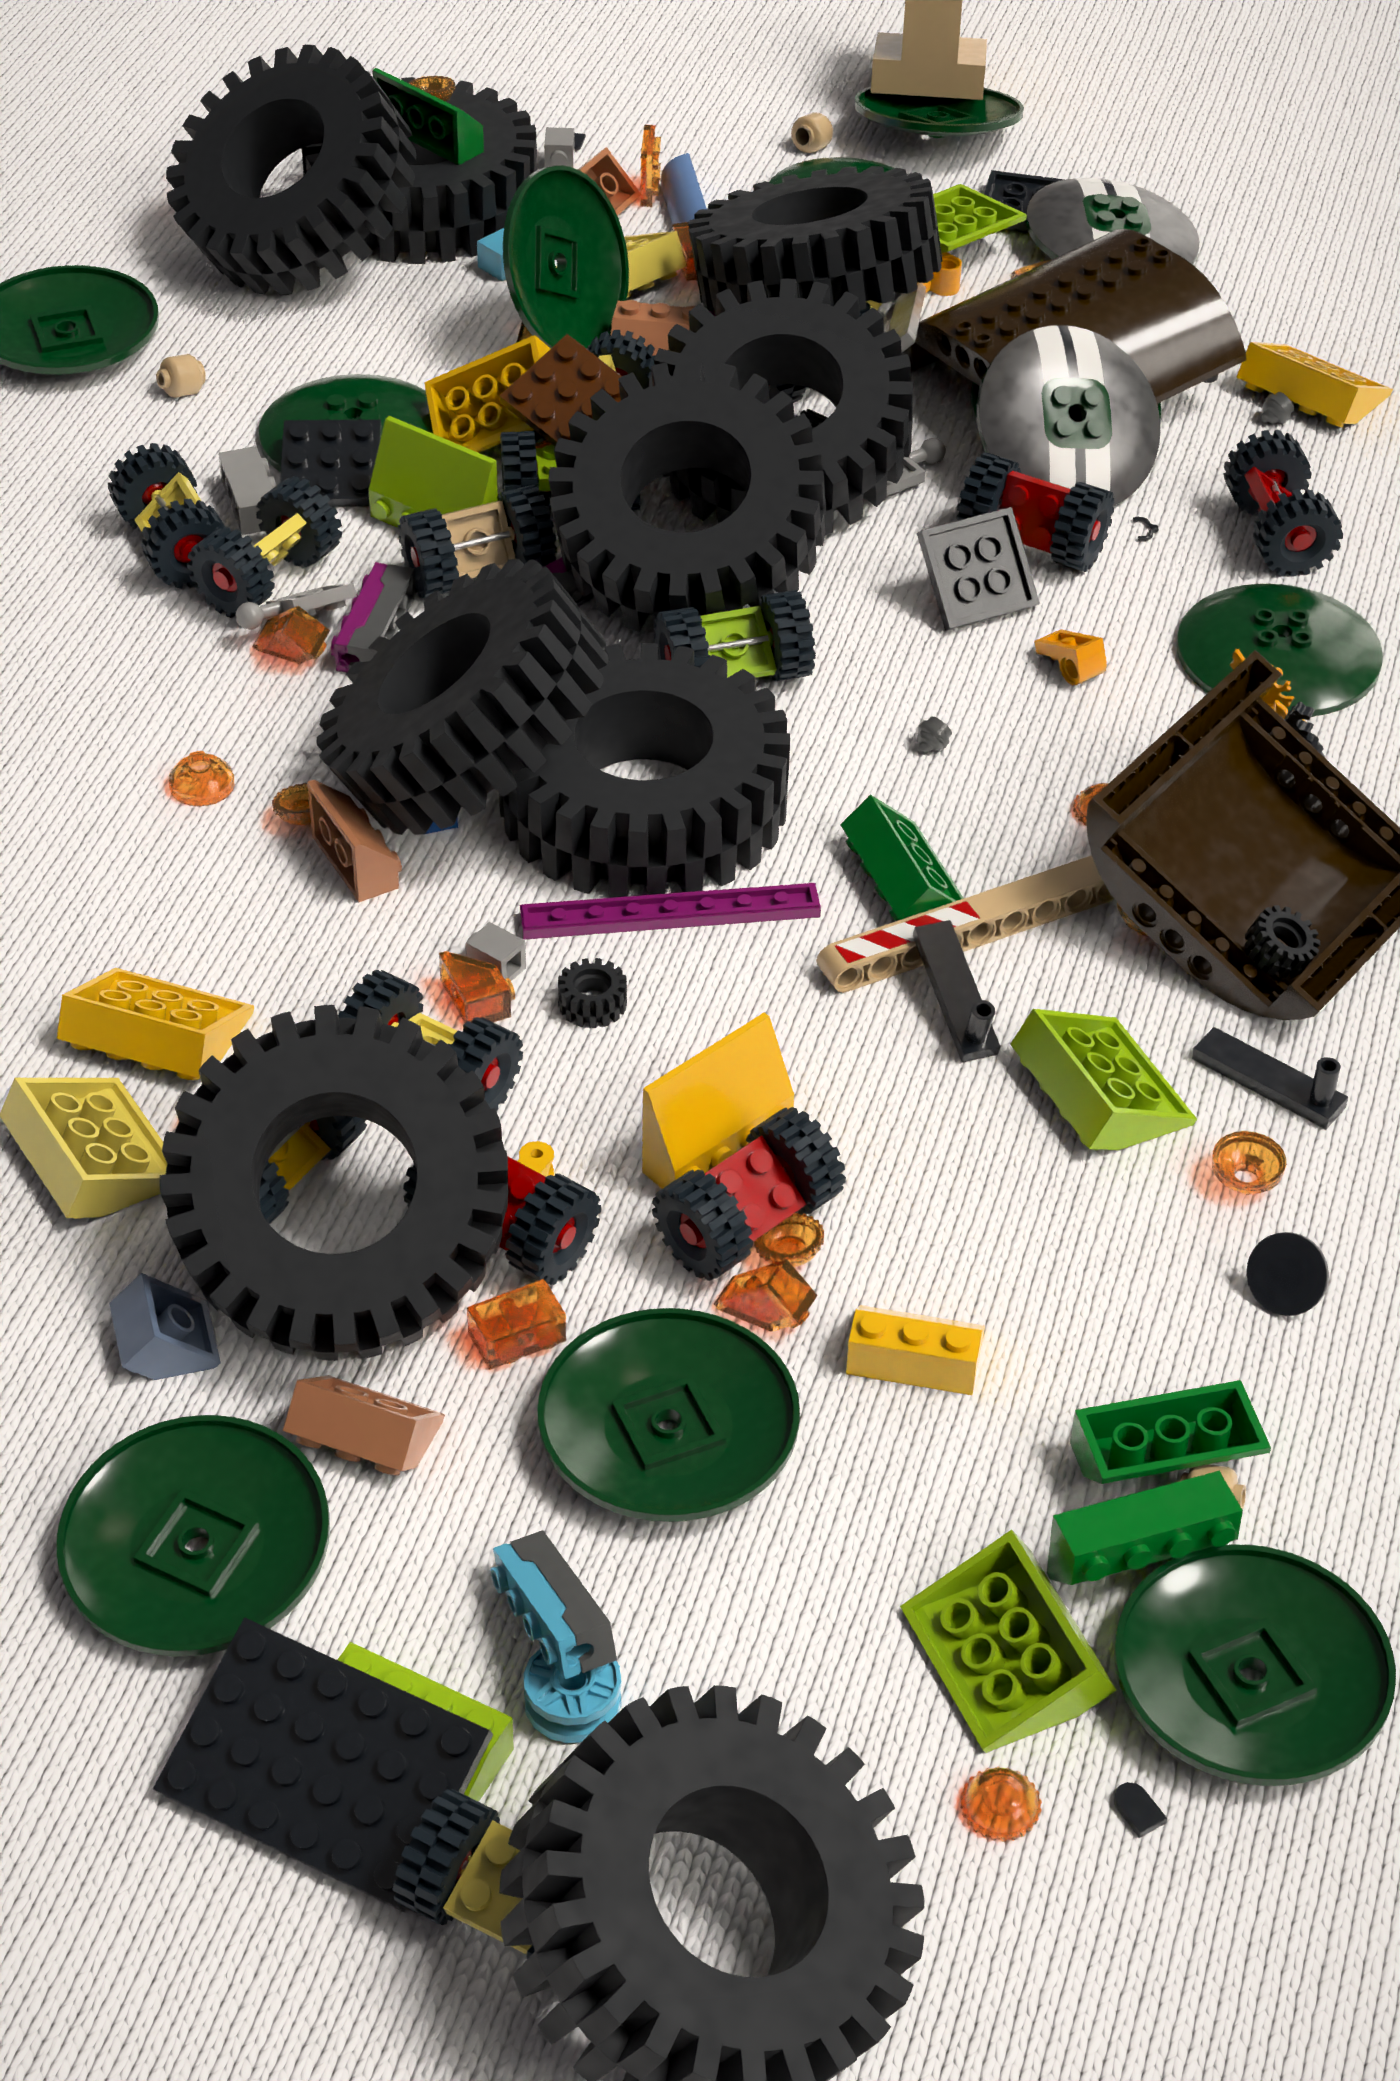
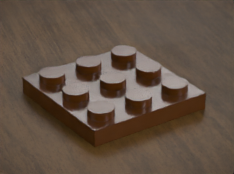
M566 334L499 395L502 405L556 446L559 438L571 440L568 422L577 411L592 418L590 398L596 392L603 389L617 403L620 402L618 379L622 376L570 335Z

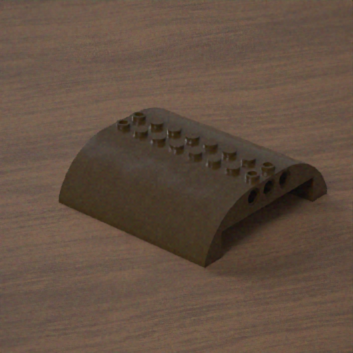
M1129 229L1112 231L920 321L915 343L902 353V355L908 354L911 370L913 371L940 359L980 386L992 360L1007 344L1018 336L1041 327L1073 326L1095 332L1124 350L1144 373L1152 388L1157 404L1246 361V351L1236 322L1221 295L1208 278L1183 257L1146 235ZM1069 408V417L1075 422H1081L1080 412L1075 408Z
M1255 650L1090 800L1086 816L1087 837L1099 875L1110 894L1136 925L1191 977L1223 1001L1243 1011L1265 1018L1300 1020L1314 1017L1400 928V827L1262 700L1282 674ZM1274 905H1279L1282 911L1286 906L1291 908V914L1293 915L1297 911L1303 914L1300 919L1303 922L1308 919L1312 923L1309 929H1316L1319 934L1315 938L1320 940L1318 954L1304 971L1294 978H1290L1289 975L1285 979L1279 978L1278 972L1274 976L1268 974L1269 968L1264 966L1260 969L1257 966L1259 960L1257 958L1251 960L1249 957V953L1252 950L1245 948L1247 940L1244 937L1247 930L1267 907L1271 909Z

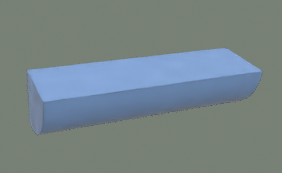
M686 153L669 161L664 167L660 178L662 194L673 229L677 231L681 247H691L689 220L695 219L694 214L698 210L707 209L690 155Z

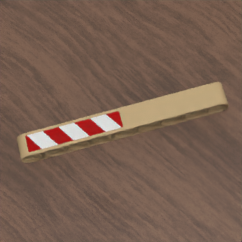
M1091 855L831 943L820 951L816 962L817 966L838 992H849L924 966L912 936L915 927L951 920L961 948L965 952L1114 900L1099 875Z

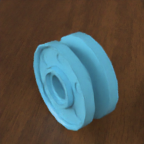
M541 1649L529 1658L523 1673L525 1713L534 1729L547 1738L564 1743L582 1742L604 1720L608 1723L620 1711L621 1673L620 1665L617 1661L584 1673L580 1672L579 1675L565 1680L555 1664L548 1665Z

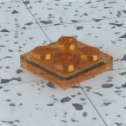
M644 125L641 148L640 207H652L653 196H659L661 137H656V125Z

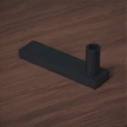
M951 920L915 927L912 936L961 1062L998 1055L1001 1046L992 1026L995 1007L989 1001L982 1000Z
M1213 1027L1193 1048V1060L1326 1130L1347 1107L1349 1097L1336 1090L1341 1065L1334 1058L1324 1057L1319 1059L1314 1078L1216 1027Z

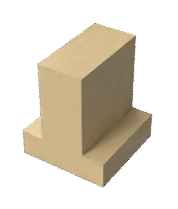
M905 0L903 34L877 33L872 64L871 93L983 100L987 39L960 37L963 0Z

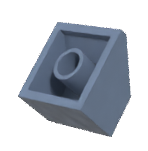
M140 1273L109 1303L121 1366L130 1372L141 1374L153 1380H159L214 1369L221 1364L206 1299Z

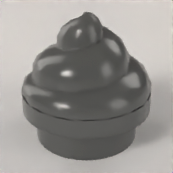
M1277 392L1275 395L1270 394L1265 398L1261 420L1264 423L1269 422L1271 424L1287 422L1291 418V413L1294 412L1291 400L1282 392Z
M931 716L928 720H923L917 727L918 751L929 753L932 750L940 751L946 748L950 743L949 738L952 735L948 725L935 716Z

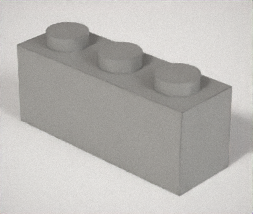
M257 446L219 452L221 481L241 534L263 532L260 531L258 526L262 520L256 517V512L260 510L257 508V503L264 494L276 486L274 476L270 477L267 458L261 459Z

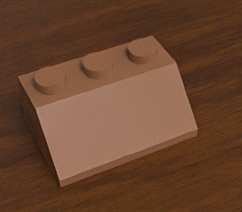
M607 147L578 168V170L587 174L599 185L611 202L617 216L642 195Z
M634 300L617 301L612 319L611 335L613 330H620L623 336H625L627 331L634 332L632 338L638 340L639 336H642L646 339L644 342L646 347L652 344L655 348L654 356L659 348L669 350L668 333L675 324L690 330L689 311L695 306L679 307L669 306L665 303L648 304L638 303Z
M316 780L308 781L312 838L357 901L362 902L399 889L398 873L402 871L399 856L395 851L388 849L379 829L375 830L372 827L365 809L358 808L352 798L345 793Z
M326 1375L297 1380L283 1431L296 1435L295 1441L301 1445L311 1448H321V1445L336 1449L335 1456L353 1462H360L361 1458L375 1462L374 1469L398 1476L402 1471L417 1468L440 1429L445 1414Z

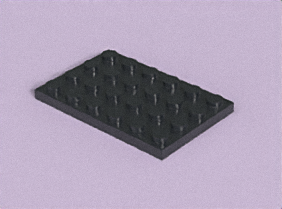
M244 1617L156 1781L153 1790L405 1913L407 1908L395 1901L394 1895L396 1892L393 1891V1884L399 1878L395 1875L397 1866L404 1859L401 1856L404 1847L409 1846L413 1838L410 1835L414 1827H419L422 1822V1814L426 1809L431 1810L432 1801L437 1796L442 1797L443 1791L447 1789L450 1791L454 1789L462 1794L465 1793L493 1734L490 1730Z

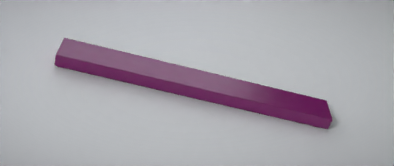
M816 883L520 905L523 940L819 918L821 916Z

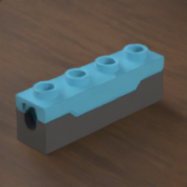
M543 1530L511 1541L510 1544L505 1543L493 1548L496 1566L492 1567L490 1571L494 1586L499 1594L506 1593L513 1615L515 1617L522 1616L528 1637L531 1641L536 1639L539 1641L542 1655L548 1665L555 1664L566 1680L579 1675L580 1672L584 1673L617 1661L609 1619Z

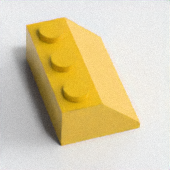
M860 1305L855 1310L848 1341L846 1374L973 1395L985 1325Z

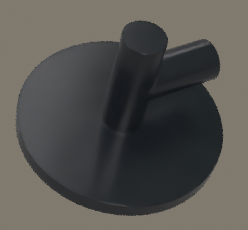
M1280 1232L1264 1238L1255 1246L1247 1262L1246 1276L1250 1291L1261 1306L1278 1315L1295 1316L1311 1310L1321 1301L1328 1287L1329 1269L1323 1252L1312 1240L1298 1233Z

